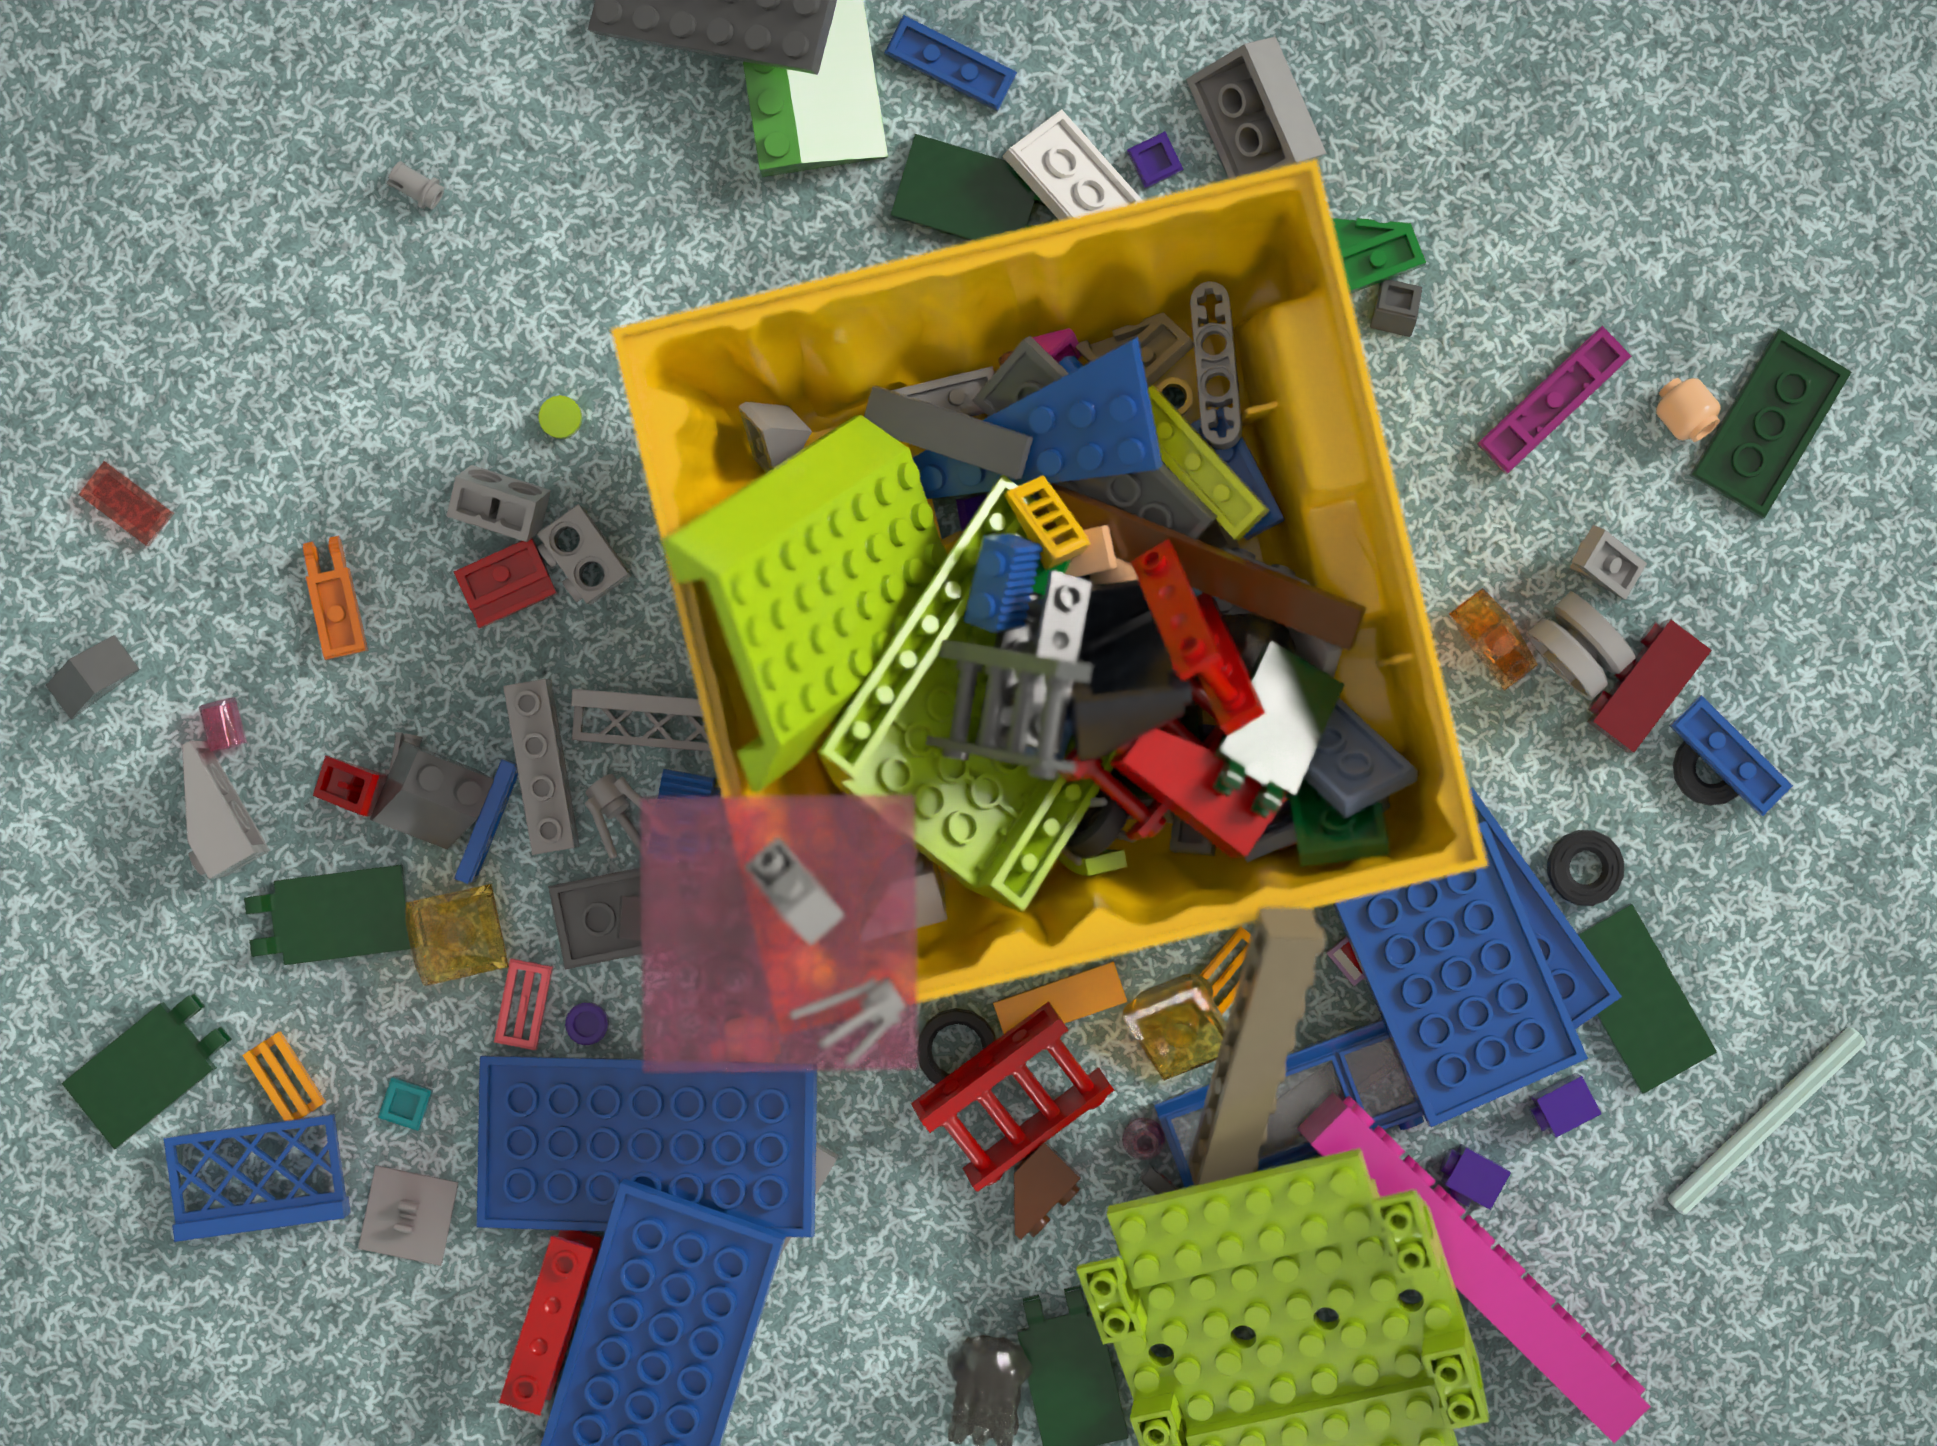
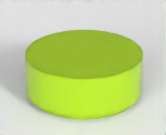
M562 395L547 399L542 404L538 416L542 429L548 435L557 439H566L576 434L581 427L583 419L579 405L571 398Z

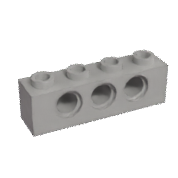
M540 679L503 686L532 855L580 847L552 681L550 679Z

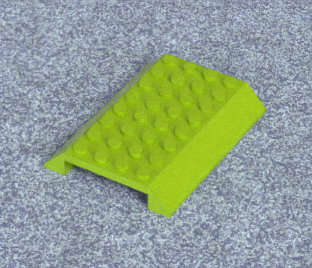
M862 415L853 416L661 540L676 583L705 578L760 731L759 736L737 751L752 793L763 790L827 740L947 557L946 549L941 543L933 520L932 508L927 502L920 481L919 470L914 464L910 449Z
M1001 475L819 750L818 755L833 783L967 889L1021 912L1026 909L1090 806V800L1097 795L1100 787L1090 778L1087 780L1081 778L1080 780L1067 782L1057 772L1055 779L1029 775L1030 766L1018 763L1011 764L974 754H969L968 760L943 757V748L926 745L927 736L950 738L960 669H956L957 660L940 657L942 640L994 647L997 632L993 633L963 620L983 536L1008 533L1029 540L1004 495L1007 491L1018 486L1006 476ZM1030 496L1022 498L1026 505L1035 502ZM983 665L982 673L978 672L967 737L968 742L975 743L988 680V674H984L986 665ZM1071 735L1064 759L1075 747L1073 735ZM1115 750L1101 757L1103 760L1101 765L1109 773L1114 767L1110 764V761L1117 753Z

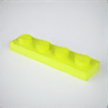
M1151 385L1148 388L1161 460L1184 485L1218 516L1216 520L1233 539L1239 541L1270 510L1155 386Z

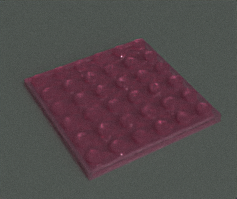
M915 795L641 798L644 1072L918 1069ZM776 837H779L789 847L845 914L842 919L812 945L782 918L744 868L751 859ZM872 977H874L877 983L888 977L907 1006L905 1010L898 1014L901 1020L890 1026L851 1065L845 1063V1058L880 1021L873 1024L872 1020L868 1019L826 1048L820 1046V1040L862 1012L864 1008L859 1001L866 997V994L797 1019L789 1017V1013L792 1010L860 986Z

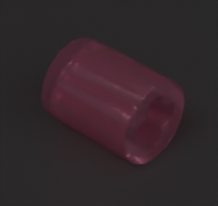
M236 697L207 703L198 707L210 752L248 743Z

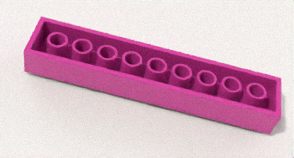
M1333 1092L1297 1128L1298 1131L1323 1157L1360 1148L1370 1179L1375 1180L1380 1197L1415 1189L1429 1206L1455 1287L1615 1444L1651 1407L1641 1397V1394L1646 1389L1588 1332L1584 1334L1586 1330L1558 1302L1551 1308L1556 1300L1529 1273L1521 1278L1526 1270L1499 1244L1491 1249L1490 1247L1496 1240L1469 1214L1462 1220L1460 1217L1466 1211L1439 1184L1432 1190L1430 1187L1436 1181L1410 1155L1402 1161L1399 1157L1405 1150L1379 1125L1372 1131L1369 1127L1375 1121L1349 1095L1342 1101Z

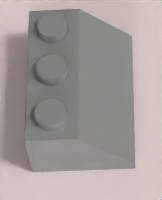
M1276 36L1246 43L1186 79L1229 180L1315 160L1327 154Z

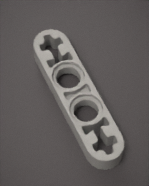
M1205 282L1194 289L1190 301L1201 426L1204 437L1210 446L1225 450L1232 448L1239 442L1243 429L1232 309L1227 290L1217 282ZM1214 294L1217 301H1222V303L1215 305L1217 323L1209 324L1205 306H1199V304L1206 302V295ZM1219 334L1227 340L1226 348L1218 355H1209L1202 349L1203 342L1209 335ZM1224 376L1230 381V389L1224 396L1213 397L1206 391V385L1212 377ZM1233 404V408H1229L1226 406ZM1208 406L1224 407L1227 424L1234 425V428L1227 430V437L1219 438L1216 431H1210L1211 428L1217 427L1218 417L1215 408L1207 411Z

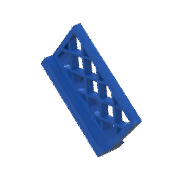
M335 1114L163 1138L175 1223L172 1225L174 1242L344 1219L351 1213L349 1196H346ZM325 1125L328 1143L318 1155L300 1142L299 1139L308 1127ZM300 1128L295 1136L286 1131ZM268 1132H277L290 1142L277 1160H274L257 1147L258 1143ZM258 1134L257 1137L253 1140V1142L249 1141L247 1138L244 1137L247 1135ZM225 1138H235L247 1148L235 1166L215 1153V1150ZM216 1140L210 1148L202 1143L204 1141ZM191 1143L205 1154L192 1172L178 1162L176 1145ZM294 1146L314 1160L301 1178H298L281 1165ZM328 1150L330 1163L323 1159ZM252 1152L272 1166L259 1184H256L239 1171V1168ZM209 1158L229 1172L217 1190H214L197 1177V1174ZM318 1164L332 1174L334 1191L318 1193L305 1183ZM276 1170L295 1184L286 1198L276 1199L263 1189ZM180 1173L187 1178L183 1185H181ZM233 1176L253 1190L244 1204L234 1205L221 1195V1192ZM193 1182L209 1194L211 1198L201 1210L185 1212L183 1193L190 1183ZM300 1188L309 1194L294 1196ZM258 1194L266 1200L252 1202ZM215 1200L223 1205L222 1207L210 1208Z

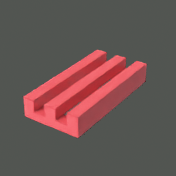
M514 958L510 959L494 1043L537 1050L553 966L521 961ZM519 969L525 970L526 973L514 1034L511 1037L505 1034ZM535 973H540L542 975L529 1040L522 1039Z

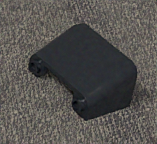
M1139 580L1091 585L1077 662L1092 664L1090 682L1073 680L1068 705L1079 762L1097 760L1184 715V706L1192 705L1189 679L1182 681L1177 670L1174 671L1171 656Z

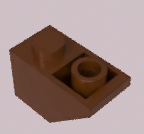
M1047 1141L1028 1154L1014 1168L1015 1235L1020 1240L1027 1233L1032 1237L1036 1236L1050 1221L1046 1214L1057 1203L1064 1207L1081 1189L1076 1184L1081 1179L1080 1174Z

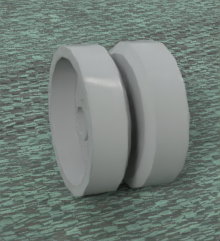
M1570 591L1554 606L1555 616L1561 626L1550 619L1542 618L1526 633V636L1550 668L1573 689L1591 701L1608 685L1607 677L1599 665L1612 673L1619 674L1636 656L1623 637L1595 608L1578 594Z

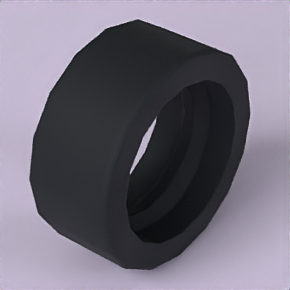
M953 1008L941 1011L927 1021L919 1034L916 1053L920 1068L929 1081L937 1084L950 1074L939 1068L933 1058L932 1044L937 1033L946 1026L954 1024L965 1025L976 1032L981 1040L982 1048L985 1049L996 1038L994 1031L983 1017L971 1010Z

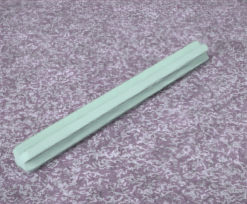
M1846 1028L1668 1197L1669 1203L1680 1214H1687L1865 1046L1866 1041L1862 1035L1854 1028Z

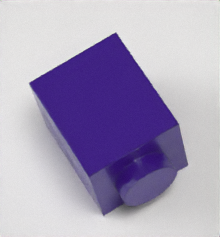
M1574 1073L1531 1095L1536 1106L1529 1110L1541 1132L1548 1129L1550 1134L1556 1138L1602 1114L1585 1080L1578 1073Z

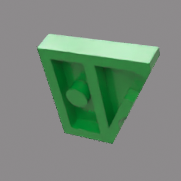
M1331 218L1349 294L1421 268L1426 264L1411 223L1394 221L1379 223L1373 219L1357 218L1356 220Z

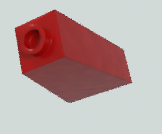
M1158 729L1116 749L1117 753L1110 761L1112 766L1231 858L1247 857L1277 813V811L1275 813L1270 811L1267 818L1264 819L1250 810L1262 784L1245 775L1239 790L1235 791L1232 789L1228 797L1213 789V784L1224 764V761L1214 756L1215 751ZM1283 796V799H1282V802H1281L1279 808L1281 807V805L1283 804V802H1284L1285 799H1286L1284 796Z

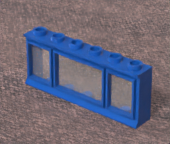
M1383 1019L1363 1027L1359 1025L1350 1028L1344 1034L1323 1042L1321 1040L1305 1045L1304 1049L1287 1055L1285 1061V1081L1283 1084L1278 1085L1276 1111L1274 1115H1269L1267 1141L1264 1146H1260L1258 1152V1171L1302 1162V1160L1315 1155L1323 1157L1297 1128L1333 1092L1342 1101L1349 1095L1375 1121L1369 1127L1372 1131L1378 1125L1383 1130L1399 1125L1400 1130H1405L1424 1122L1422 1110ZM1210 1084L1194 1086L1185 1090L1184 1094L1165 1101L1159 1099L1153 1102L1185 1188L1194 1186L1188 1160Z

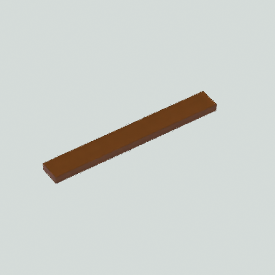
M1049 483L1083 530L1108 525L1116 558L1131 563V561L1168 539L1173 545L1191 588L1348 651L1354 647L1366 610L1365 606L1058 484ZM1046 506L1035 511L1034 516L1037 519L1050 512ZM1052 521L1042 527L1050 531L1058 526L1055 521Z

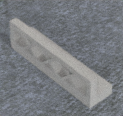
M582 689L572 690L571 706H574L572 740L712 752L708 733L705 731V723L701 726L693 717H704L699 699ZM584 707L601 708L612 723L599 734L583 733ZM609 709L626 711L616 719ZM633 711L644 712L655 725L642 737H632L620 723ZM651 713L668 715L658 722ZM675 715H686L697 728L684 741L673 740L662 727ZM614 727H617L624 736L608 735L607 733ZM659 730L666 739L649 737ZM701 733L708 743L692 742V740Z

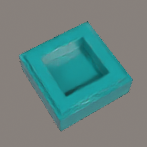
M394 1076L391 1077L378 1118L419 1131L433 1089Z

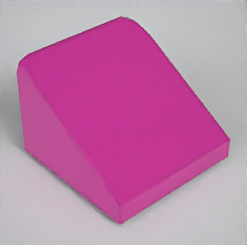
M1070 328L1032 337L1058 363L1066 356H1075L1077 359L1081 357L1076 349L1079 342Z

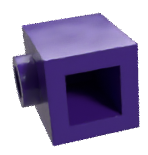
M1463 1144L1459 1146L1457 1151L1449 1150L1439 1169L1440 1172L1444 1173L1441 1181L1450 1187L1447 1193L1454 1200L1467 1207L1470 1206L1473 1200L1489 1210L1493 1207L1511 1174L1505 1167Z

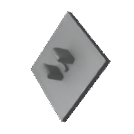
M375 1165L358 1249L442 1266L459 1182Z

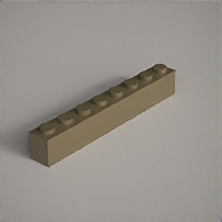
M1259 907L1188 1160L1194 1186L1258 1171V1152L1260 1146H1264L1267 1141L1269 1115H1274L1276 1111L1278 1085L1283 1084L1285 1081L1287 1054L1292 1052L1295 1047V1027L1297 1021L1302 1020L1304 1017L1307 987H1312L1314 983V963L1317 954H1322L1324 950V931L1322 927L1317 926L1312 908Z

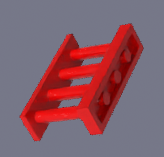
M1167 539L1131 561L1179 677L1184 681L1194 674H1198L1217 721L1227 736L1266 714L1215 598L1204 592L1197 597L1194 596L1172 543Z
M1172 661L1173 669H1174V671H1175L1176 668H1175L1174 663H1173V661ZM1193 676L1189 677L1192 699L1218 722L1202 684ZM1177 718L1160 727L1166 733L1212 751H1216L1224 733L1218 723L1202 742ZM1076 746L1063 760L1076 763L1075 773L1056 771L1067 782L1080 780L1081 778L1084 780L1090 778L1133 817L1136 822L1125 834L1131 840L1144 839L1146 836L1149 839L1152 838L1167 821L1163 816L1168 810L1167 807L1154 799L1149 807L1145 806L1101 765L1103 763L1101 758L1079 762Z
M1049 1001L911 1103L919 1120L929 1133L943 1126L971 1162L962 1169L976 1192L985 1186L999 1181L1005 1171L1086 1111L1100 1106L1107 1096L1115 1091L1099 1067L1087 1075L1061 1041V1036L1069 1030ZM1046 1049L1074 1085L1055 1100L1050 1097L1026 1066L1028 1060ZM1008 1075H1012L1040 1110L1020 1126L991 1091L993 1086ZM973 1101H978L1005 1135V1137L986 1151L982 1149L957 1117V1113Z
M560 1230L558 1237L551 1236L498 1403L540 1416L545 1400L551 1401L603 1236L588 1231Z

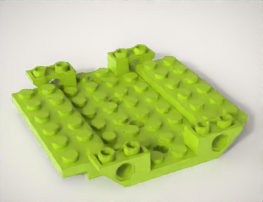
M1360 1148L1110 1205L1106 1215L1122 1259L1117 1256L1077 1265L1076 1270L1102 1343L1113 1342L1134 1400L1130 1421L1139 1446H1458L1453 1429L1489 1422L1478 1356L1429 1206L1415 1189L1380 1197L1375 1180L1370 1179ZM1414 1289L1421 1293L1423 1299L1418 1303L1410 1304L1404 1302L1399 1294L1404 1290ZM1321 1308H1331L1338 1313L1339 1317L1335 1321L1325 1322L1320 1320L1315 1312ZM1238 1326H1247L1255 1332L1256 1336L1249 1340H1242L1236 1337L1232 1330ZM1156 1344H1165L1173 1350V1355L1166 1358L1158 1357L1151 1351V1347Z

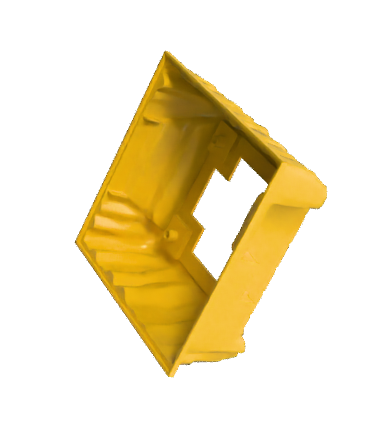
M1317 159L611 329L662 540L766 473L753 459L738 407L744 402L789 406L812 430L802 448L804 449L853 416H864L872 386L895 390L992 366L995 374L1022 340L1029 336L1036 337L1070 328L1079 343L1088 340L1090 344L1112 337V331L1126 325H1137L1145 318L1164 312L1194 343L1190 305L1191 294L1202 283L1217 282L1227 290L1232 309L1243 428L1242 436L1285 518V521L1249 540L1245 538L1238 541L1239 548L1254 554L1255 560L1270 566L1273 564L1286 566L1296 573V577L1306 579L1310 585L1366 607L1354 647L1350 651L1342 648L1334 678L1345 685L1339 698L1417 769V781L1391 794L1388 799L1390 807L1387 811L1383 812L1390 855L1301 867L1297 843L1281 850L1277 849L1249 862L1246 861L1245 857L1231 858L1217 846L1215 856L1173 853L1169 850L1173 824L1165 823L1161 830L1150 839L1147 836L1144 839H1137L1135 842L1115 839L1106 848L1125 851L1127 867L1085 876L1073 872L1056 859L1026 909L1021 912L967 889L939 867L945 888L947 920L862 942L860 935V902L888 855L896 852L898 847L909 842L833 783L818 755L823 744L763 790L752 793L737 751L759 736L760 731L705 578L676 583L665 554L780 1035L853 1018L864 1010L859 1001L866 997V994L797 1019H791L789 1013L812 1002L860 986L872 977H874L877 983L888 977L905 1005L1255 922L1259 907L1313 908L1487 866ZM1214 294L1206 295V302L1199 304V306H1205L1209 324L1217 323L1215 305L1222 303V301H1217ZM1219 334L1209 335L1204 340L1202 349L1209 355H1218L1226 348L1227 340ZM1193 347L1153 384L1161 393L1169 387H1176L1183 392L1185 403L1177 410L1190 424L1201 419L1195 349ZM1082 356L1078 359L1083 366L1089 363ZM1215 376L1208 381L1206 391L1213 397H1221L1229 391L1231 383L1224 376ZM1230 404L1227 407L1233 408V404ZM1208 406L1207 411L1215 408L1216 410L1219 408ZM984 413L972 417L983 420L989 416ZM898 440L910 449L912 457L927 450ZM927 499L933 511V520L940 540H942L932 499ZM1279 628L1274 643L1291 652ZM1231 633L1250 676L1263 646ZM1203 710V724L1217 725L1218 722ZM1127 819L1122 830L1128 832L1136 820ZM776 837H779L789 847L845 914L842 919L812 945L782 918L744 868L751 859Z

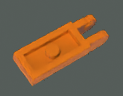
M339 535L329 538L328 548L334 570L321 573L319 553L313 541L303 543V552L308 571L306 581L324 660L368 651L350 568L347 567Z

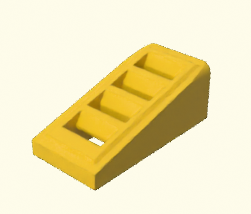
M1044 475L1011 489L1004 494L1028 539L1041 544L1043 551L1039 553L1042 558L1040 560L1046 570L1082 554L1090 545L1083 529ZM1038 491L1042 499L1026 505L1022 498ZM1047 506L1050 513L1036 519L1033 512ZM1055 521L1058 527L1046 532L1042 527ZM1063 535L1065 542L1055 545L1052 539Z

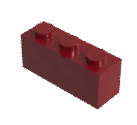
M1672 619L1664 620L1661 625L1654 622L1647 629L1639 641L1644 645L1643 649L1619 674L1614 673V676L1619 680L1608 693L1603 689L1588 708L1593 714L1587 723L1627 753H1634L1712 651Z

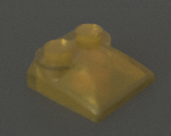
M492 884L406 902V927L414 965L423 986L509 967Z
M1184 974L1146 989L1124 1007L1123 1020L1164 1081L1217 1060L1226 1022L1212 1000L1213 988L1211 984L1200 975Z

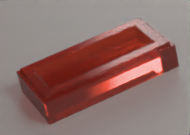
M103 461L78 494L146 546L152 544L174 515V512L106 461Z

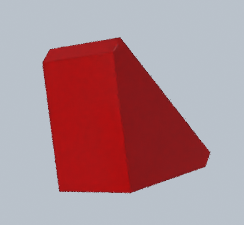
M325 755L313 796L366 817L371 816L388 775Z

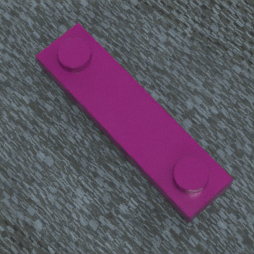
M1602 325L1485 435L1477 445L1505 474H1508L1632 356Z

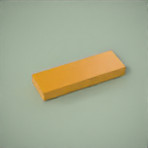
M1114 961L995 1001L993 1005L1003 1034H1005L1048 1001L1059 1014L1064 1024L1128 1001Z

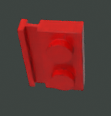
M533 537L528 542L520 541L454 571V575L475 617L478 628L488 626L558 594Z

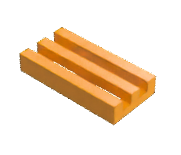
M1241 926L1238 927L1186 990L1217 1018H1220L1233 1003L1238 982L1218 1006L1211 1000L1244 962L1251 939V934ZM1243 938L1247 942L1246 946L1205 995H1203L1199 989Z
M281 1031L242 1055L284 1121L303 1118L326 1103ZM275 1044L312 1100L309 1104L306 1105L270 1049ZM258 1055H263L298 1111L295 1113L291 1111L257 1058Z

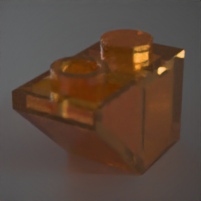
M1483 588L1449 613L1464 640L1504 691L1538 665L1511 616Z

